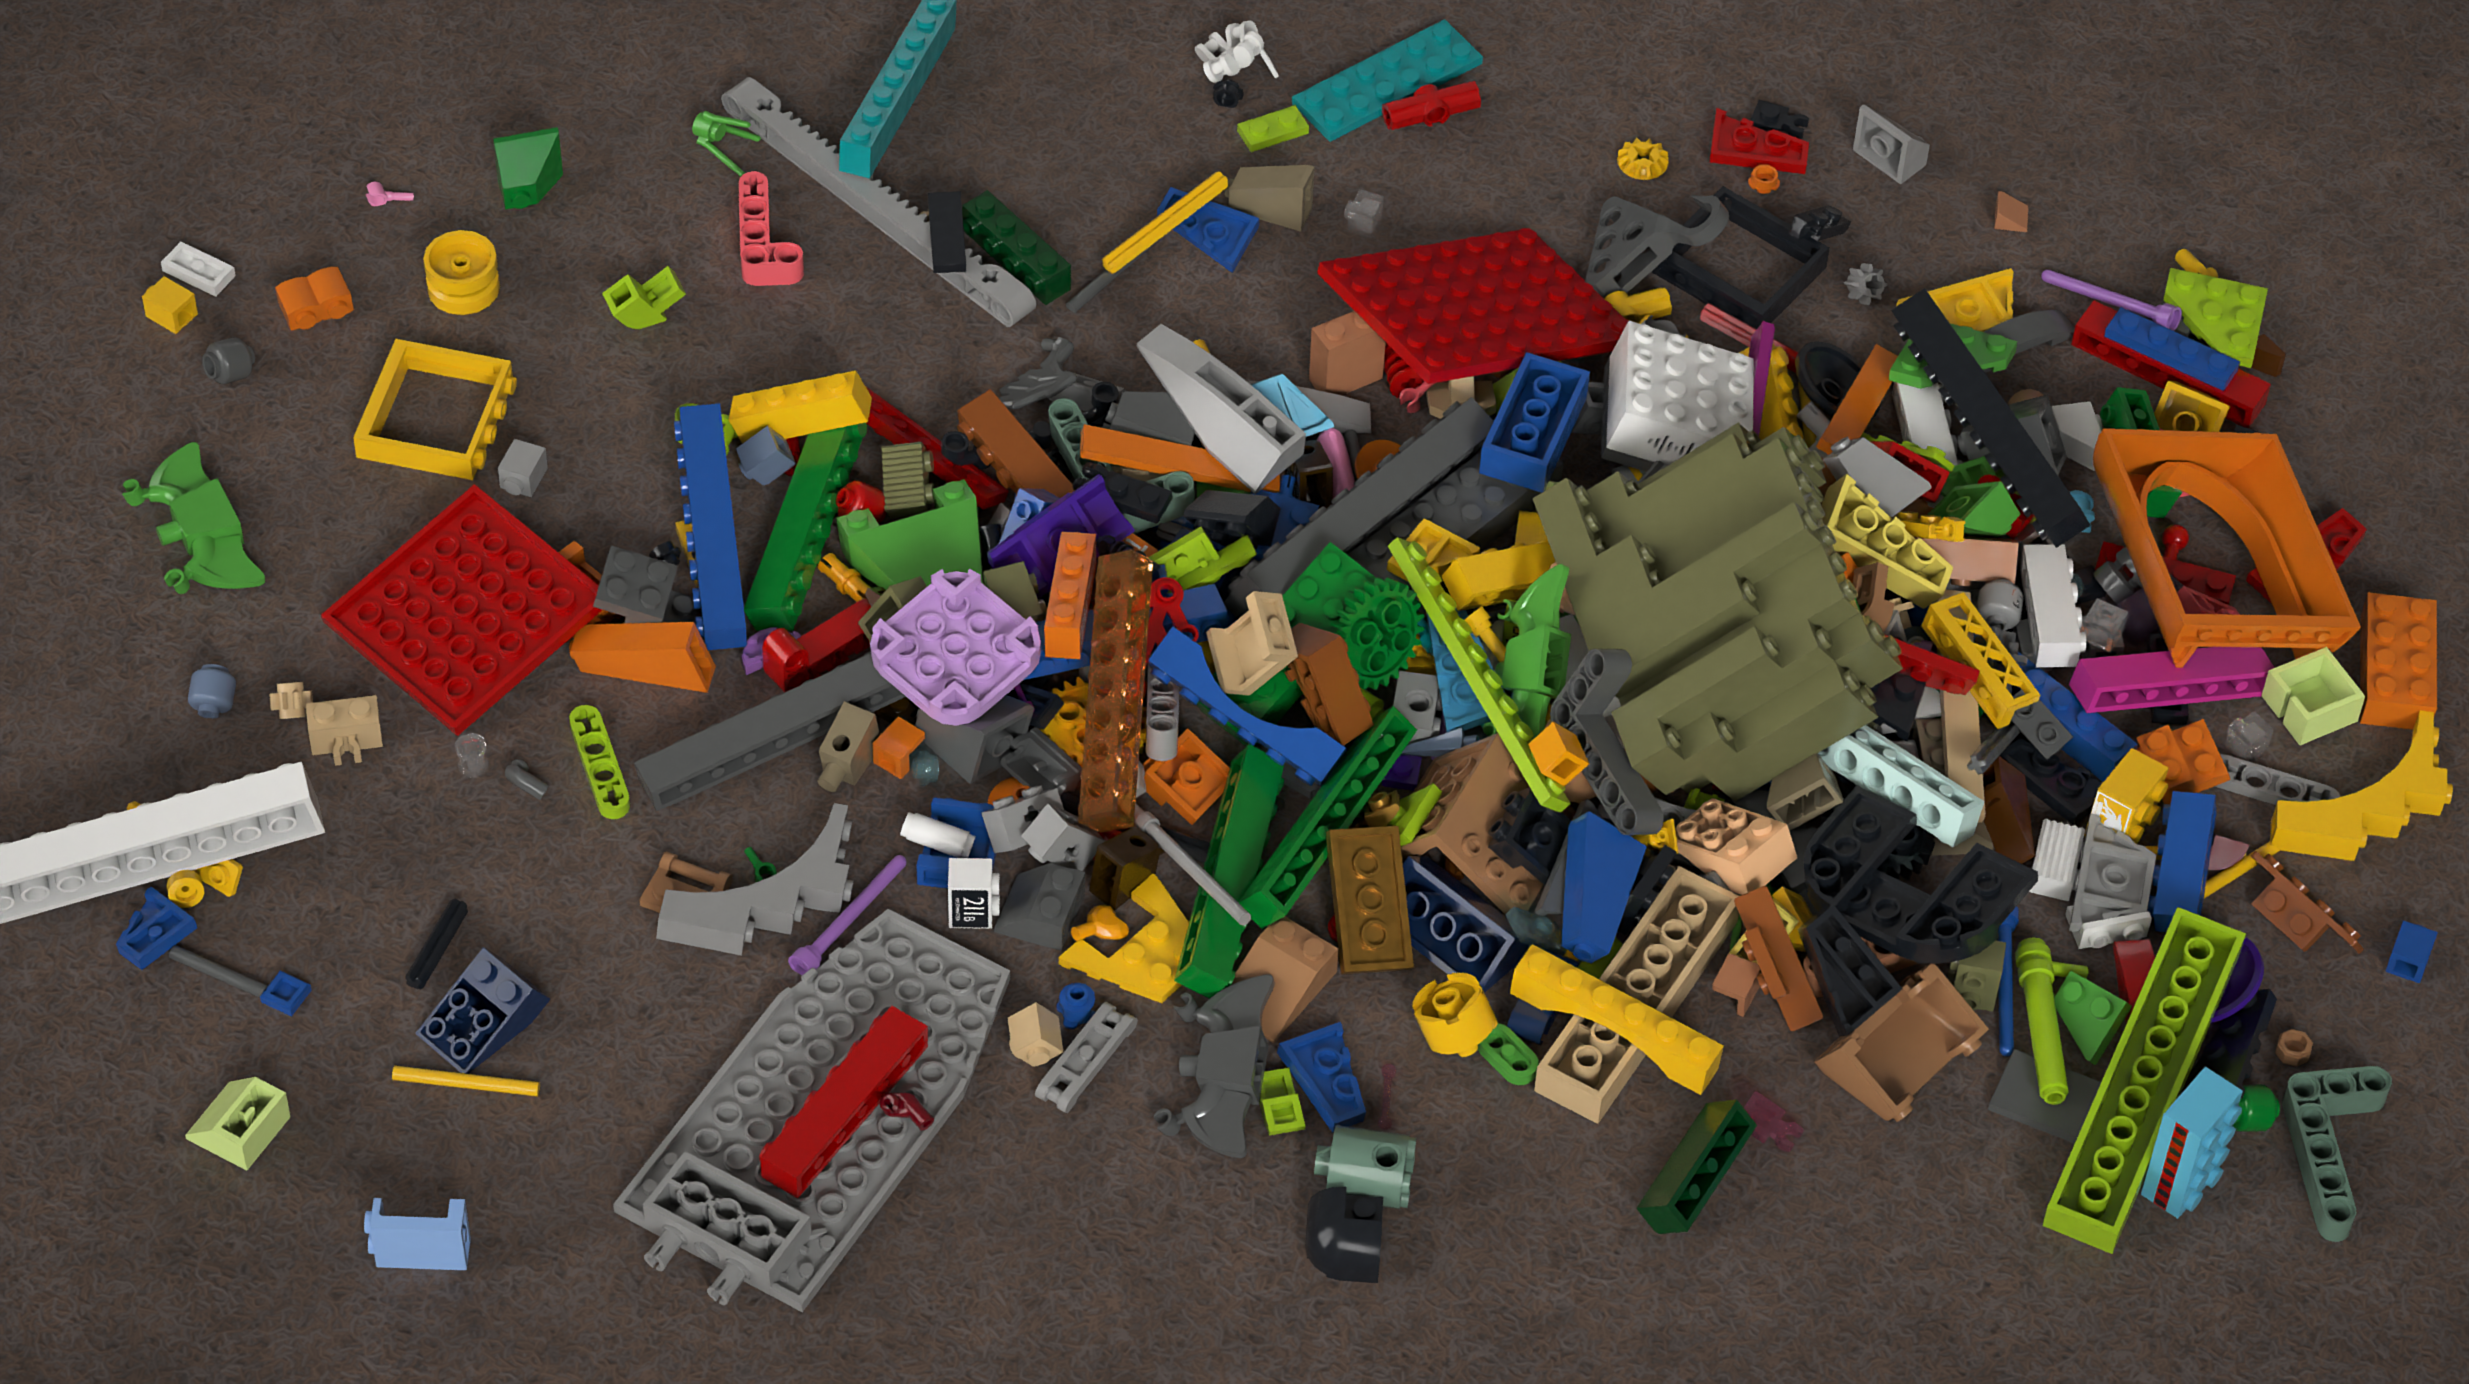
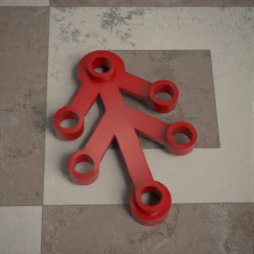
M1159 578L1150 586L1149 594L1132 601L1117 600L1112 606L1111 617L1117 623H1126L1131 619L1132 615L1153 608L1148 620L1119 632L1107 630L1101 635L1099 641L1100 649L1104 653L1113 654L1118 651L1119 647L1141 639L1129 672L1121 675L1116 685V694L1123 702L1135 703L1143 696L1145 682L1142 676L1154 644L1158 647L1167 635L1162 625L1166 613L1177 630L1182 633L1190 632L1194 637L1192 640L1194 642L1198 640L1199 632L1197 628L1188 623L1180 607L1184 597L1183 588L1179 582L1172 578ZM1168 589L1172 592L1173 596L1169 598L1163 597L1160 591ZM1124 607L1127 609L1128 614L1121 616L1116 612V609ZM1113 638L1116 641V645L1108 646L1105 644L1104 639ZM1134 681L1138 687L1133 690L1128 689L1125 682Z

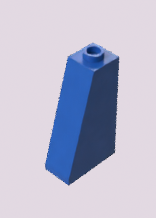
M1590 811L1571 821L1568 827L1561 946L1572 952L1577 959L1591 964L1610 953L1647 846L1629 835L1621 834L1615 826Z

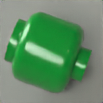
M2243 1085L2245 1093L2243 1099H2240L2239 1102L2242 1111L2232 1127L2236 1128L2238 1132L2267 1131L2272 1127L2279 1115L2280 1104L2278 1099L2266 1085Z

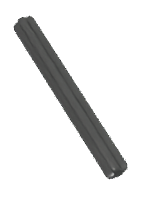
M2012 721L2005 727L1996 728L1970 756L1971 760L1967 764L1969 771L1975 769L1978 775L1983 774L2021 732Z

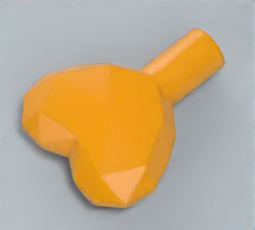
M1107 905L1094 906L1087 915V923L1072 927L1071 935L1076 941L1092 935L1101 939L1120 940L1128 936L1129 933L1127 924L1116 916V912L1111 906Z

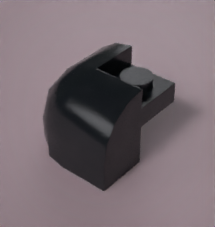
M1331 1187L1317 1192L1310 1198L1308 1203L1305 1240L1307 1259L1309 1258L1315 1268L1326 1274L1327 1278L1339 1281L1378 1283L1383 1197L1346 1195L1347 1187Z

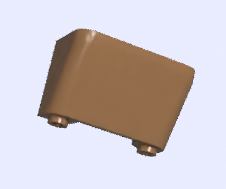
M1932 963L1900 981L1898 984L1903 989L1848 1036H1840L1814 1061L1823 1074L1885 1121L1894 1119L1896 1122H1899L1914 1109L1910 1105L1914 1100L1913 1095L1952 1058L1961 1053L1967 1057L1982 1045L1979 1038L1989 1030L1940 969Z

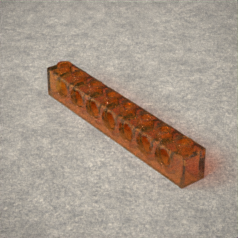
M1132 549L1099 556L1096 573L1078 823L1099 833L1134 827L1153 561Z

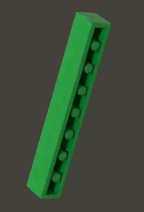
M866 423L808 434L744 606V612L756 631L771 627H777V629L785 628L787 631L794 630L798 616L802 613V605L807 591L811 588L816 566L821 560L825 541L830 535L833 519L838 512L836 496L849 482V475L854 462L858 458V450L862 439L867 433Z
M1394 706L1373 717L1374 726L1355 739L1238 903L1251 914V919L1261 929L1287 915L1328 857L1326 832L1336 829H1348L1417 732V729Z
M1250 744L1231 762L1204 865V870L1237 902L1242 898L1263 867L1262 851L1268 844L1271 832L1268 831L1269 823L1277 812L1278 806L1275 804V800L1284 784V778L1281 777L1284 765L1277 764L1265 754L1266 752ZM1200 885L1174 981L1210 999L1222 989L1231 986L1235 978V971L1232 969L1234 961L1242 950L1243 943L1240 942V937L1247 924L1240 925Z

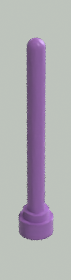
M2052 270L2042 272L2041 278L2046 283L2151 318L2153 322L2172 331L2178 327L2181 321L2182 311L2178 306L2169 303L2154 306Z
M902 855L895 856L811 946L799 947L788 959L792 970L800 975H804L811 968L816 970L820 966L821 955L906 866V858Z

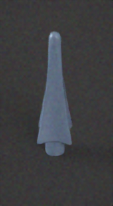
M1461 727L1439 736L1407 744L1401 754L1439 757L1479 741L1480 738L1478 735L1465 736Z

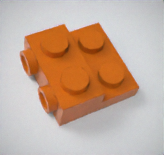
M2204 719L2171 731L2168 724L2136 737L2139 746L2136 749L2137 751L2169 767L2164 781L2168 783L2167 791L2162 798L2164 805L2171 803L2173 791L2199 793L2230 780L2227 768Z
M1188 728L1178 737V753L1176 757L1168 761H1157L1148 758L1143 764L1146 792L1161 807L1166 802L1170 804L1191 825L1223 794L1230 767Z

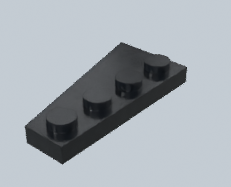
M2271 989L2258 990L2242 1009L2221 1021L2219 1029L2210 1043L2204 1048L2203 1054L2195 1067L2190 1071L2182 1092L2203 1068L2207 1067L2243 1090L2241 1099H2243L2245 1088L2242 1083L2244 1079L2251 1076L2253 1066L2250 1063L2252 1054L2259 1053L2262 1044L2258 1038L2259 1034L2267 1030L2277 1001Z

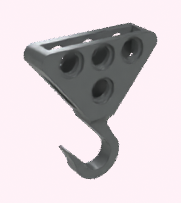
M1692 195L1691 197L1699 207L1711 214L1701 225L1695 228H1687L1665 215L1655 213L1613 196L1606 200L1602 206L1585 282L1592 285L1594 290L1603 298L1615 291H1625L1628 293L1672 254L1676 244L1701 246L1715 239L1727 225L1729 212L1716 196ZM1612 219L1614 223L1607 226L1609 220ZM1611 239L1610 246L1602 250L1603 244ZM1647 247L1651 248L1647 253L1641 254ZM1606 262L1605 269L1596 273L1598 267ZM1619 275H1622L1620 281L1617 283L1614 280V278Z

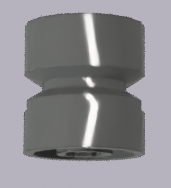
M2126 546L2116 553L2115 562L2108 560L2093 572L2101 587L2121 607L2136 595V588L2138 586L2142 587ZM2125 566L2134 574L2131 579L2123 571Z

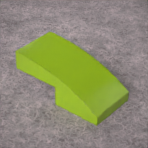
M1283 1068L1265 1071L1259 1105L1269 1136L1305 1130L1303 1113L1298 1094H1295L1290 1069Z

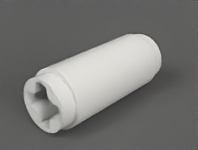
M908 812L900 833L901 836L906 837L909 841L956 858L969 857L976 837L969 834V831L919 813L913 814L911 812Z

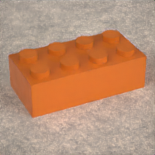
M2368 592L2361 613L2360 690L2365 695L2360 713V724L2413 730L2420 710L2434 712V716L2437 710V600Z

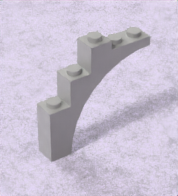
M834 803L827 824L815 843L796 862L774 876L749 886L726 891L694 893L666 889L658 918L656 939L742 956L744 943H752L755 928L791 935L794 921L801 922L804 907L840 913L842 902H850L854 883L853 880L847 879L849 865L844 864L846 849L840 848L842 841H849L853 821L846 820L848 805Z

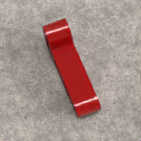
M868 599L856 602L798 639H795L785 628H778L771 632L764 640L762 646L764 672L785 693L800 686L807 680L820 677V674L825 670H833L849 660L848 656L854 652L858 654L870 647V641L858 623L871 608Z

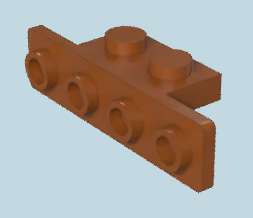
M2257 851L2251 855L2255 862L2274 878L2251 905L2303 952L2307 951L2328 928L2334 931L2358 954L2364 950L2357 941L2361 935L2347 922H2344L2341 926L2331 918L2335 912L2321 899L2316 903L2309 899L2306 894L2310 890L2295 876L2288 880L2280 872L2284 867L2268 853L2263 858Z
M1762 886L1735 898L1734 903L1747 930L1744 932L1747 940L1743 941L1742 944L1750 962L1756 960L1762 973L1756 976L1764 995L1771 993L1772 998L1777 999L1790 1031H1796L1822 1020L1824 1015L1768 887Z

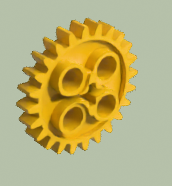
M1091 675L1089 683H1084L1080 677H1077L1075 686L1064 681L1063 692L1053 688L1052 693L1060 696L1064 705L1044 730L1038 728L1079 764L1083 770L1085 767H1091L1095 760L1112 749L1120 748L1133 754H1142L1143 743H1146L1147 707H1142L1143 700L1138 704L1127 706L1139 718L1138 723L1142 726L1139 735L1127 746L1123 747L1119 743H1113L1090 720L1092 715L1090 709L1095 701L1099 699L1092 689L1093 675Z

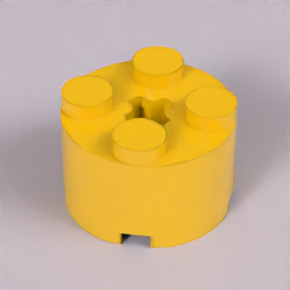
M1452 973L1447 975L1448 981L1437 984L1436 980L1425 985L1415 996L1412 1007L1419 1027L1432 1051L1440 1054L1458 1053L1460 1057H1467L1477 1051L1478 1044L1486 1039L1492 1030L1496 1028L1498 1021L1476 977L1468 973Z

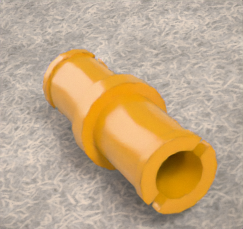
M833 553L826 554L823 559L831 566L825 565L820 561L818 570L836 584V589L840 593L848 594L856 602L867 599L865 593L871 587L861 579V574L856 569H849Z

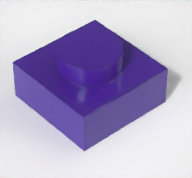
M1400 754L1383 778L1382 786L1414 791L1418 785L1422 757Z

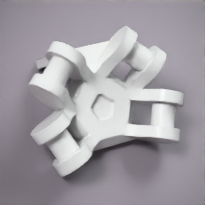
M1251 20L1243 21L1241 24H1229L1225 31L1227 42L1217 32H1213L1209 35L1208 42L1205 44L1200 43L1195 47L1196 54L1204 61V72L1213 83L1221 81L1226 74L1228 76L1238 74L1240 68L1248 67L1253 62L1254 56L1259 53L1274 78L1279 77L1275 66L1264 50L1263 39L1258 34L1255 23ZM1218 51L1221 55L1215 57L1213 53Z

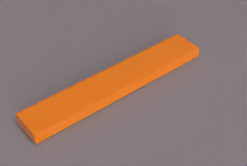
M1878 344L1874 346L1816 445L1819 450L1829 455L1833 452L1831 446L1845 437H1849L1850 440L1861 437L1893 382L1889 381V373L1898 357L1897 355Z
M1086 424L1083 425L1081 430L1080 458L1163 475L1175 471H1183L1190 474L1193 481L1251 492L1249 488L1208 453L1206 449ZM1280 474L1261 490L1272 493L1279 492Z

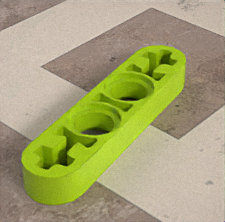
M590 705L578 706L570 713V728L598 810L606 818L619 819L625 816L630 809L629 793L603 719L597 708ZM587 718L591 724L592 732L586 733L581 719ZM592 744H599L604 747V750L598 754L586 752V748ZM601 771H610L614 774L607 781H600L595 778V775ZM613 790L615 800L619 802L618 805L612 806V803L609 802V791Z

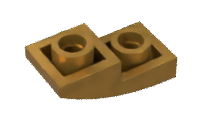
M1397 790L1388 794L1387 792H1380L1373 795L1364 805V819L1355 818L1348 829L1386 827L1400 809Z

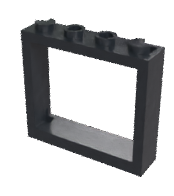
M1722 186L1713 196H1716L1726 207L1731 222L1804 263V265L1765 304L1682 257L1692 247L1688 244H1676L1672 254L1661 262L1652 273L1705 304L1711 303L1758 329L1763 321L1772 323L1826 269L1830 247L1811 237L1795 238L1789 234L1793 227L1791 226L1792 224L1786 223L1769 213L1766 209L1760 208L1743 198L1740 194L1738 195ZM1700 208L1683 226L1695 228L1704 223L1711 213Z

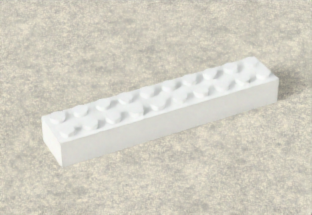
M303 763L283 764L277 769L259 774H247L241 779L226 783H215L205 789L191 793H179L172 798L155 803H143L136 808L123 812L107 813L98 819L83 823H72L65 828L47 833H36L30 838L12 843H0V924L170 877L181 870H195L325 833L318 798Z

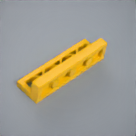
M1964 592L1930 604L1922 622V628L1944 657L1980 670L1977 683L1972 687L1970 693L1997 729L2010 724L2015 710L2039 701L2040 693ZM1960 606L1967 615V620L1953 617L1949 609ZM1968 632L1981 635L1986 641V646L1973 643L1968 637ZM1991 658L2001 661L2006 668L2005 672L1991 668L1987 663V659ZM2007 683L2020 687L2025 695L2014 699L2006 688Z

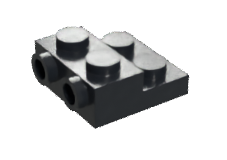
M1530 787L1519 792L1513 791L1502 803V808L1506 810L1503 818L1495 821L1489 829L1488 834L1492 837L1488 848L1511 868L1523 866L1542 884L1546 885L1572 820L1562 812L1560 813L1541 806Z

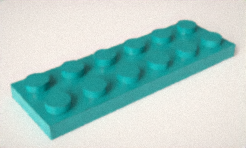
M1444 19L1292 96V104L1296 105L1306 119L1331 142L1382 116V104L1411 97L1417 89L1424 85L1433 84L1438 87L1483 63V56Z

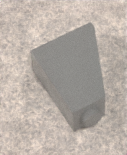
M1845 437L1831 446L1833 452L1823 459L1836 481L1848 474L1856 481L1855 486L1865 495L1870 493L1880 502L1878 506L1891 518L1932 488L1926 479L1864 437L1853 440Z

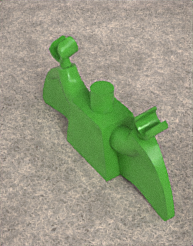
M191 442L165 459L152 475L149 488L142 489L139 482L135 479H129L123 483L127 492L122 493V495L131 506H138L146 498H149L150 502L164 503L170 507L172 521L156 527L162 546L182 540L188 554L193 555L192 559L184 566L183 572L180 569H172L166 573L164 580L168 587L174 585L177 593L184 594L190 588V579L206 586L227 589L261 586L265 583L264 573L247 557L243 550L242 544H244L241 523L218 478L210 480L202 469L198 443Z
M1558 564L1542 574L1527 588L1517 602L1504 599L1503 602L1509 605V611L1506 615L1497 614L1499 619L1517 624L1519 636L1508 641L1506 644L1505 660L1496 665L1495 672L1502 679L1503 688L1512 691L1511 699L1518 706L1517 714L1521 721L1532 730L1534 734L1532 739L1545 729V720L1551 698H1557L1566 683L1571 634L1559 630L1560 602L1569 574V567L1563 564ZM1492 722L1484 724L1483 732L1488 736L1498 733Z

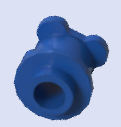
M1071 983L1060 992L1057 1011L1062 1013L1064 1017L1063 1025L1067 1029H1075L1080 1024L1088 1023L1096 1013L1092 1010L1095 1003V993L1086 984Z

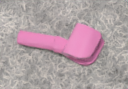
M380 182L367 184L369 193L366 194V197L371 206L384 205L387 201L392 200L413 201V193L384 191Z

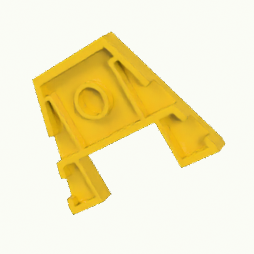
M1151 874L1131 892V899L1155 916L1147 925L1110 958L1104 956L1083 939L1078 940L1059 956V965L1067 969H1077L1087 973V976L1091 978L1107 980L1120 985L1119 988L1163 1003L1182 986L1175 982L1174 979L1189 922L1155 874Z

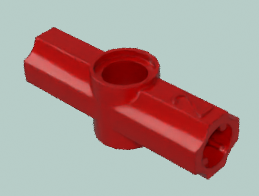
M1475 81L1438 89L1433 84L1424 85L1417 89L1411 97L1382 104L1384 122L1389 130L1422 122L1429 127L1433 126L1432 123H1445L1450 115L1481 107L1479 88Z

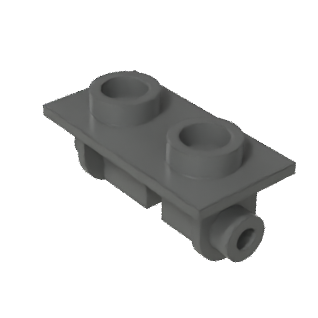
M2021 689L2013 698L2023 696L2025 693ZM2040 699L2036 703L2015 710L2011 719L2046 760L2053 754L2058 753L2073 738Z

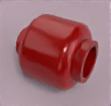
M854 480L842 488L836 496L838 516L847 515L855 510L869 508L879 524L886 516L884 494L881 489Z

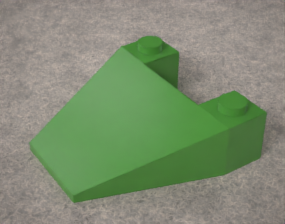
M964 479L952 481L943 486L933 488L934 510L881 526L869 508L855 510L847 515L837 517L841 550L852 569H856L865 578L877 586L883 587L885 590L891 585L921 576L926 586H929L931 584V575L943 569L944 573L955 571L968 573V570L971 569L981 575V583L983 584L977 500Z

